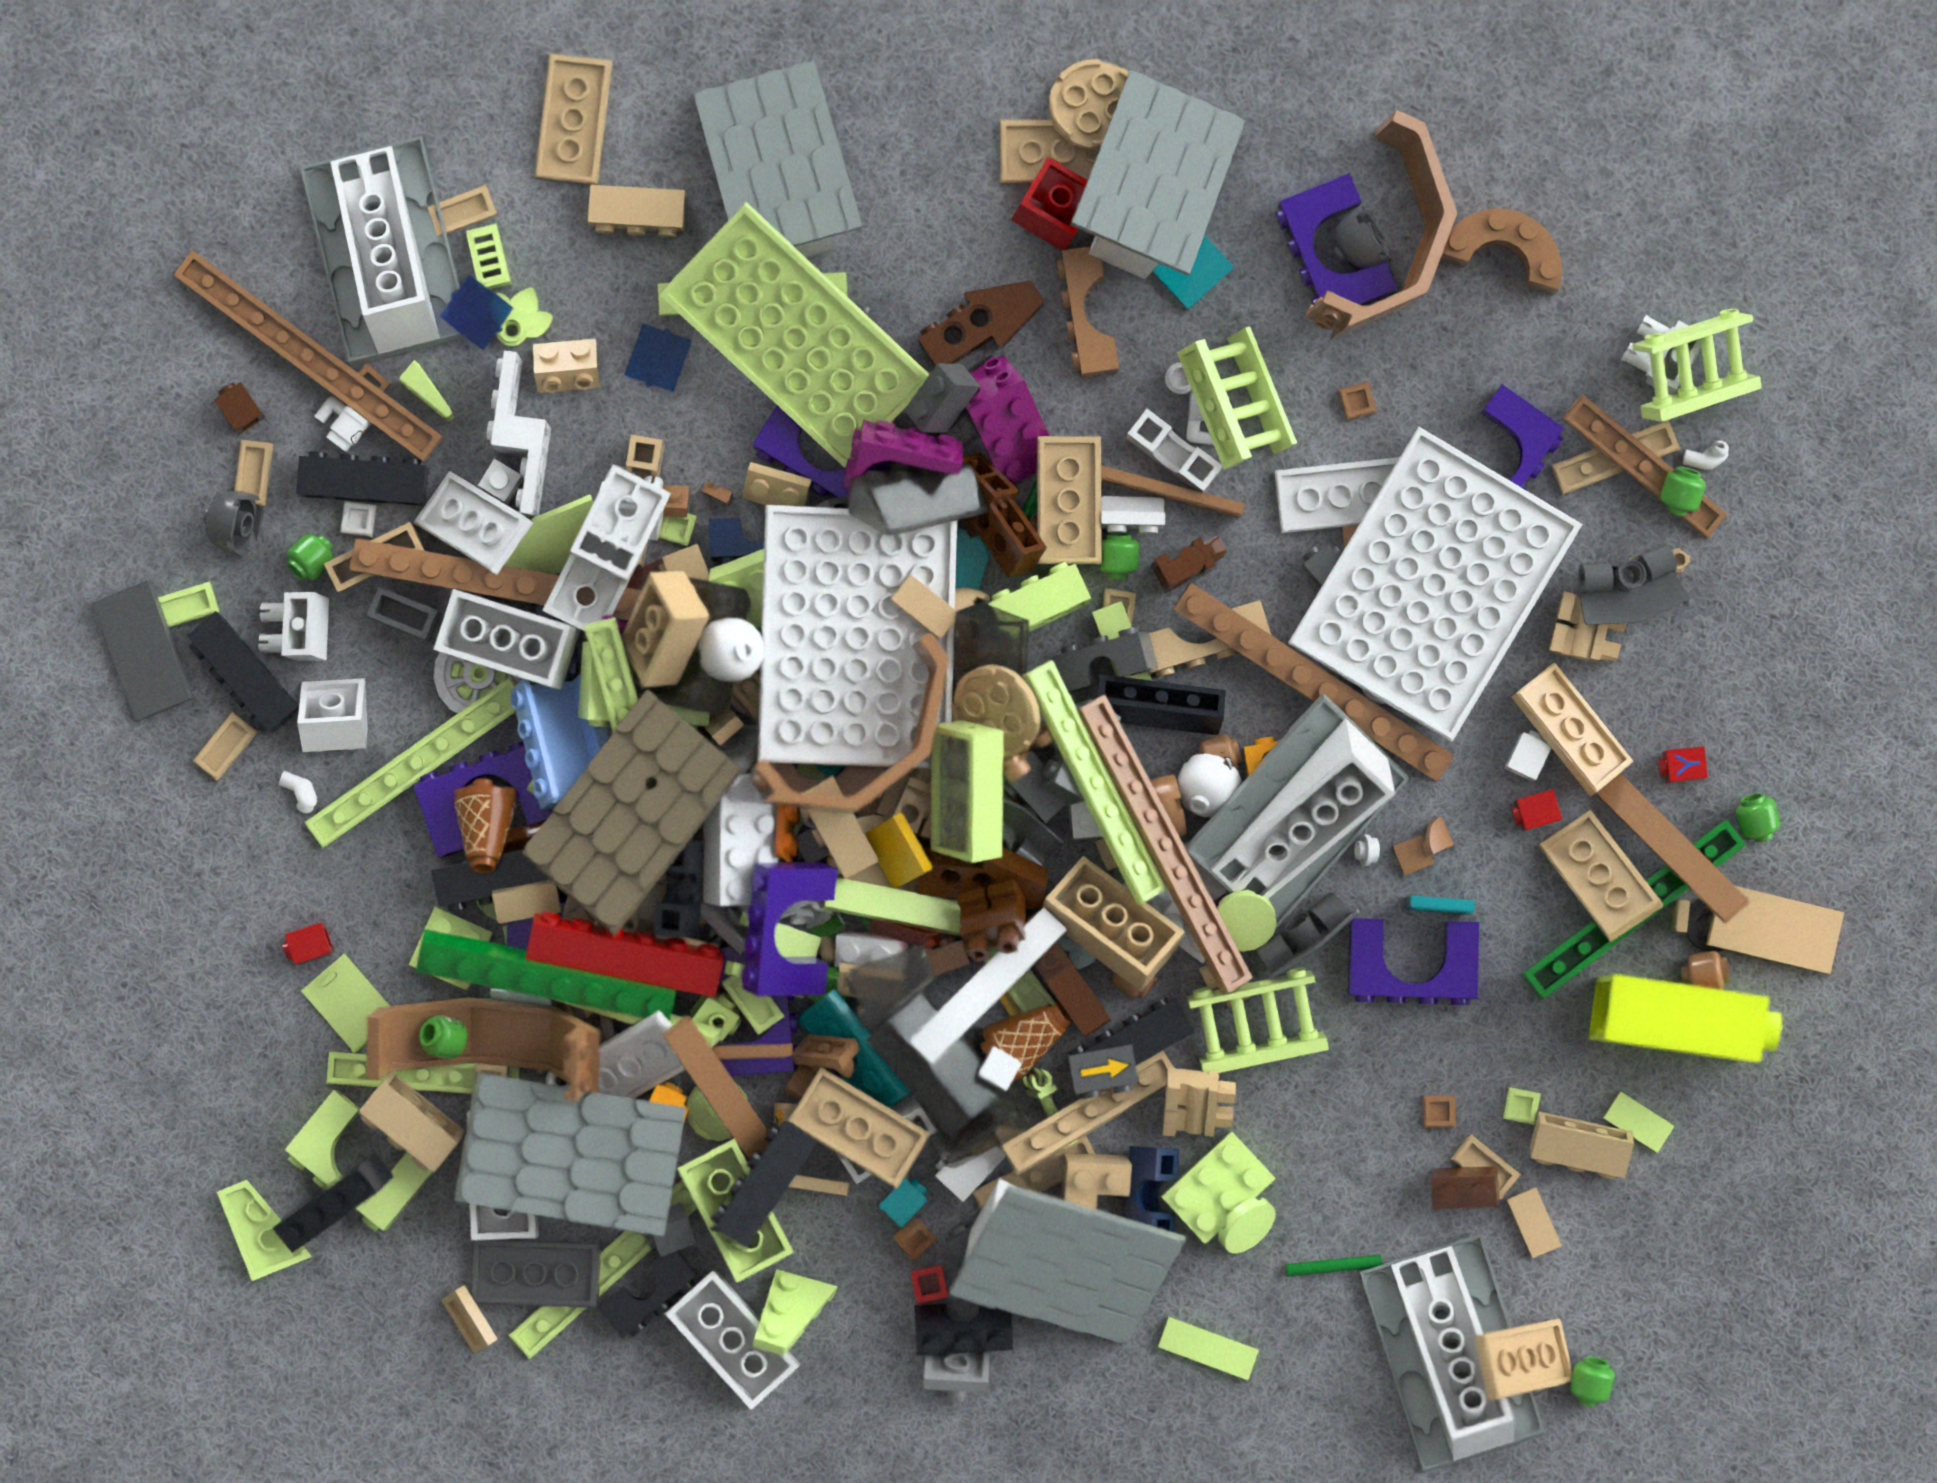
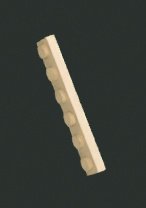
M1162 1050L1136 1066L1139 1083L1132 1084V1091L1114 1094L1112 1087L1101 1089V1096L1081 1098L1001 1146V1150L1017 1175L1166 1088L1168 1068H1174V1066Z

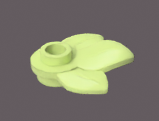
M533 288L520 291L511 300L507 296L497 293L490 307L491 315L497 322V337L506 346H518L526 338L540 337L548 330L553 320L552 314L538 311V300ZM511 325L518 328V333L515 336H508L506 334L507 328Z

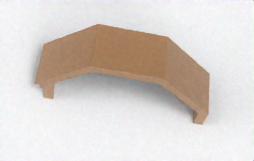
M1398 110L1394 111L1377 127L1374 138L1396 148L1401 153L1424 221V232L1401 292L1373 305L1361 306L1327 291L1324 298L1319 297L1315 305L1311 304L1305 317L1313 320V324L1319 328L1333 329L1330 340L1403 310L1425 295L1429 290L1457 216V210L1425 122Z
M930 632L912 645L928 668V679L911 751L852 797L794 792L787 787L765 758L750 770L754 775L750 780L761 794L766 791L769 795L760 804L852 814L931 754L949 657Z
M467 997L381 1007L367 1016V1079L380 1080L385 1074L395 1070L473 1062L549 1071L570 1083V1089L564 1093V1100L577 1101L586 1092L599 1093L600 1031L556 1006ZM435 1015H443L458 1019L464 1023L468 1034L467 1045L455 1059H443L431 1056L423 1050L419 1035L421 1027L429 1018Z

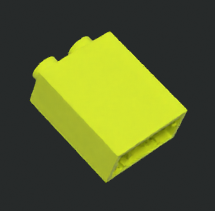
M1620 975L1596 977L1588 1040L1737 1062H1761L1764 1050L1775 1052L1781 1032V1014L1768 1011L1769 997Z

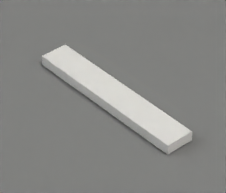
M1044 907L1025 925L1026 940L1019 941L1017 952L1005 954L999 951L909 1041V1044L931 1066L1066 933L1067 929Z

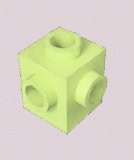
M716 992L715 997L701 995L690 1010L691 1020L722 1029L719 1040L721 1042L727 1034L733 1035L741 1023L739 1007L732 997L725 992H722V994Z

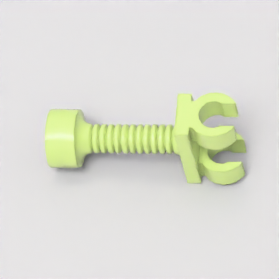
M1033 1067L1032 1071L1035 1073L1036 1078L1030 1074L1029 1083L1026 1076L1020 1082L1023 1086L1028 1087L1025 1090L1028 1096L1039 1099L1042 1107H1044L1047 1118L1058 1112L1050 1095L1057 1091V1088L1052 1084V1076L1048 1071Z

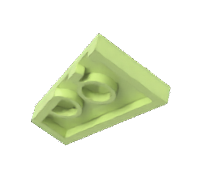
M248 1180L217 1192L252 1281L312 1257L304 1246L291 1253L272 1229L281 1219Z
M776 1269L753 1347L784 1356L803 1334L809 1322L820 1314L822 1307L827 1301L832 1300L838 1286Z

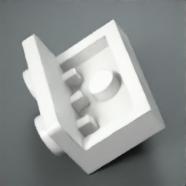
M1103 496L1101 498V528H1107L1108 533H1126V529H1139L1141 534H1157L1158 530H1163L1165 527L1163 498Z

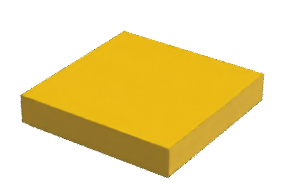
M902 812L864 833L892 888L896 889L933 869Z

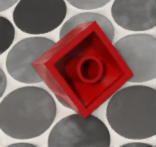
M1047 157L1011 221L1061 251L1066 250L1079 229L1072 226L1071 222L1086 186L1087 179Z

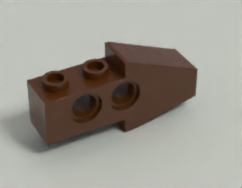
M1031 280L965 292L964 299L968 306L964 308L963 305H959L946 314L948 319L938 325L936 322H933L920 331L922 336L918 338V343L934 367L937 363L955 364L991 340L997 349L1000 350L1044 306V300ZM982 312L987 315L988 323L982 327L974 326L970 321L972 315ZM951 329L958 330L962 334V339L956 344H950L944 339L945 333Z
M981 452L963 456L959 476L947 473L968 536L970 538L975 536L981 538L1008 578L1032 572L1047 547L1014 501L1019 491Z
M922 845V849L933 869L918 876L917 894L957 898V893L984 887L988 894L989 885L1015 879L1026 898L1025 909L1043 907L1046 896L1048 868L1003 847L1002 857L969 862L931 851V845Z
M1035 913L1034 915H1032L1031 917H1029L1028 919H1026V920H1025V925H1026L1037 913ZM1058 942L1050 947L1034 963L1085 1038L1112 1021Z

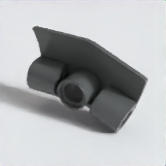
M1661 544L1625 562L1580 564L1578 584L1584 623L1586 625L1639 623L1689 600V594L1673 571L1677 568V562L1669 546ZM1624 569H1628L1633 573L1634 581L1632 584L1627 583L1623 579Z
M1002 798L1003 848L1042 865L1047 854L1064 846L1065 842L1027 809Z
M1329 892L1308 911V914L1300 913L1293 916L1284 926V931L1288 935L1287 938L1279 932L1270 938L1265 945L1257 948L1261 959L1271 972L1269 978H1275L1318 951L1352 921L1360 911L1357 909L1354 912H1349L1343 902L1336 895Z

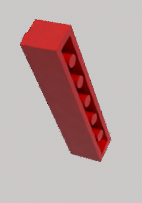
M542 912L541 914L534 913L525 959L715 997L723 965L724 951L718 950L716 946L711 944L690 945L685 940L676 937H670L668 940L656 938L654 934L647 931L630 933L621 928L613 936L607 929L602 926L592 925V922L589 920L575 918L572 921L562 919L556 913Z

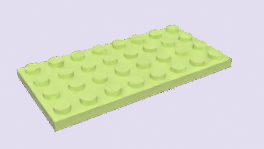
M747 202L659 294L844 468L846 467L847 459L850 458L854 430H861L863 420L875 423L879 420L892 422L907 407L929 376L928 372Z

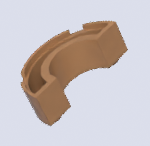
M1487 209L1467 216L1451 229L1440 260L1465 268L1471 256L1480 249L1490 246L1504 247L1514 252L1522 261L1526 272L1525 287L1554 296L1559 291L1562 279V264L1558 248L1547 230L1533 218L1510 209Z

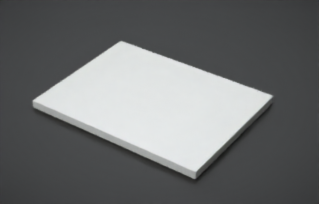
M1418 427L1289 640L1288 645L1452 742L1583 524L1421 427Z
M765 506L761 630L764 652L760 664L757 762H761L766 758L769 763L892 767L911 751L928 679V668L912 645L929 631L892 603L890 598L911 574L955 609L957 514ZM954 623L940 640L932 635L949 657L936 724L951 722ZM932 748L931 754L913 768H932Z

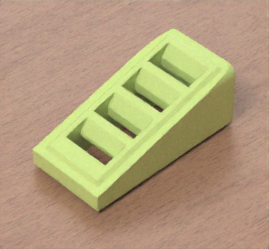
M497 224L466 231L480 291L485 292L512 285ZM489 234L493 236V240L475 243L474 238ZM493 246L496 248L494 252L478 255L477 250ZM498 258L499 263L481 267L480 262ZM501 269L502 274L484 278L483 273Z
M414 360L399 377V381L446 421L451 422L454 419L452 410L419 363Z

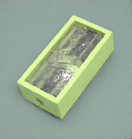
M963 720L936 724L932 743L931 851L969 862L1002 857L1003 730Z

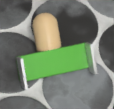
M836 912L837 915L831 917L829 921L806 932L822 938L818 952L822 960L828 964L835 963L836 949L833 938L829 936L846 927L839 912Z

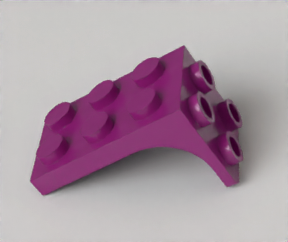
M1000 356L987 360L983 366L969 372L980 387L964 410L969 416L990 462L1014 485L1037 472V437L1049 436L1024 379L1005 356Z
M863 420L861 430H854L850 458L847 459L844 471L843 488L848 489L847 498L854 499L857 484L862 473L871 465L881 461H897L959 476L962 466V442H958L956 438L949 435H939V437L927 435L926 432H921L918 428L911 427L908 430L897 428L893 423L879 420L877 423Z

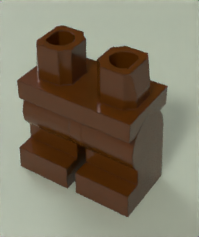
M1219 536L1205 543L1199 537L1192 541L1190 546L1183 548L1178 556L1172 560L1169 559L1167 553L1155 558L1151 568L1166 594L1194 579L1199 572H1201L1202 576L1211 572L1215 567L1214 562L1224 558L1227 550Z
M1015 879L989 885L988 894L984 887L957 893V904L961 909L960 935L968 947L969 954L976 962L987 959L989 949L998 947L1000 952L1005 954L1017 952L1019 941L1026 940L1024 931L1026 898Z

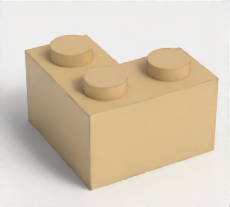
M1063 1153L1060 1200L1096 1210L1098 1195L1129 1196L1132 1164L1128 1157L1123 1155Z

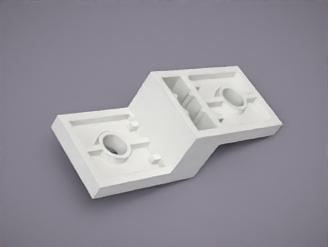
M504 351L503 359L498 358L496 364V377L499 378L500 383L499 390H493L491 408L494 409L495 418L494 421H489L487 440H490L491 446L497 453L526 456L522 457L520 476H523L524 486L523 489L518 488L516 507L519 508L520 514L531 519L539 516L551 427L546 420L515 416L523 361L517 352Z
M612 465L570 550L571 554L542 611L582 631H585L584 625L598 622L599 620L602 621L604 619L601 617L604 615H613L671 493ZM624 499H631L637 504V511L631 517H624L618 511V506ZM589 587L594 591L595 599L590 605L584 606L578 603L576 594L579 589Z

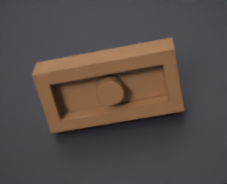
M808 1034L794 1049L791 1057L795 1064L808 1065L816 1073H818L821 1067L830 1073L831 1068H834L838 1073L849 1079L854 1069L852 1058L860 1050L856 1039Z

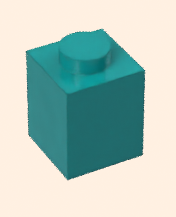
M905 1177L898 1189H894L879 1204V1207L902 1228L928 1201V1198L924 1195L928 1190L915 1177L911 1181Z

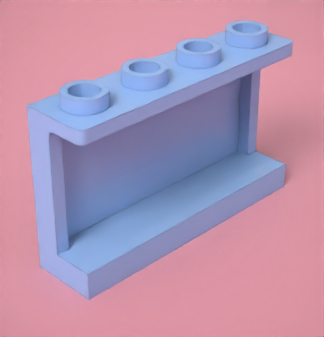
M581 674L573 681L564 682L562 690L543 684L530 685L527 679L521 680L511 690L510 701L513 709L516 710L519 722L518 733L524 742L526 764L531 769L534 781L533 792L535 797L538 798L541 809L555 808L587 769L590 761L608 741L605 727L589 726L588 720L578 718Z

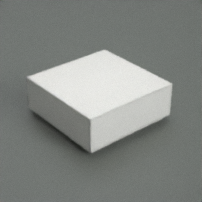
M344 501L340 533L373 537L377 506Z
M992 1047L977 1076L1005 1092L1022 1062L996 1047Z

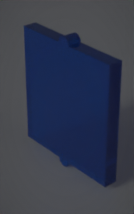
M469 275L457 293L451 294L452 300L439 317L481 349L485 350L495 334L503 330L502 325L514 307L472 275Z
M643 323L625 376L646 382L648 387L654 385L674 392L692 340L673 334L668 328L661 330Z

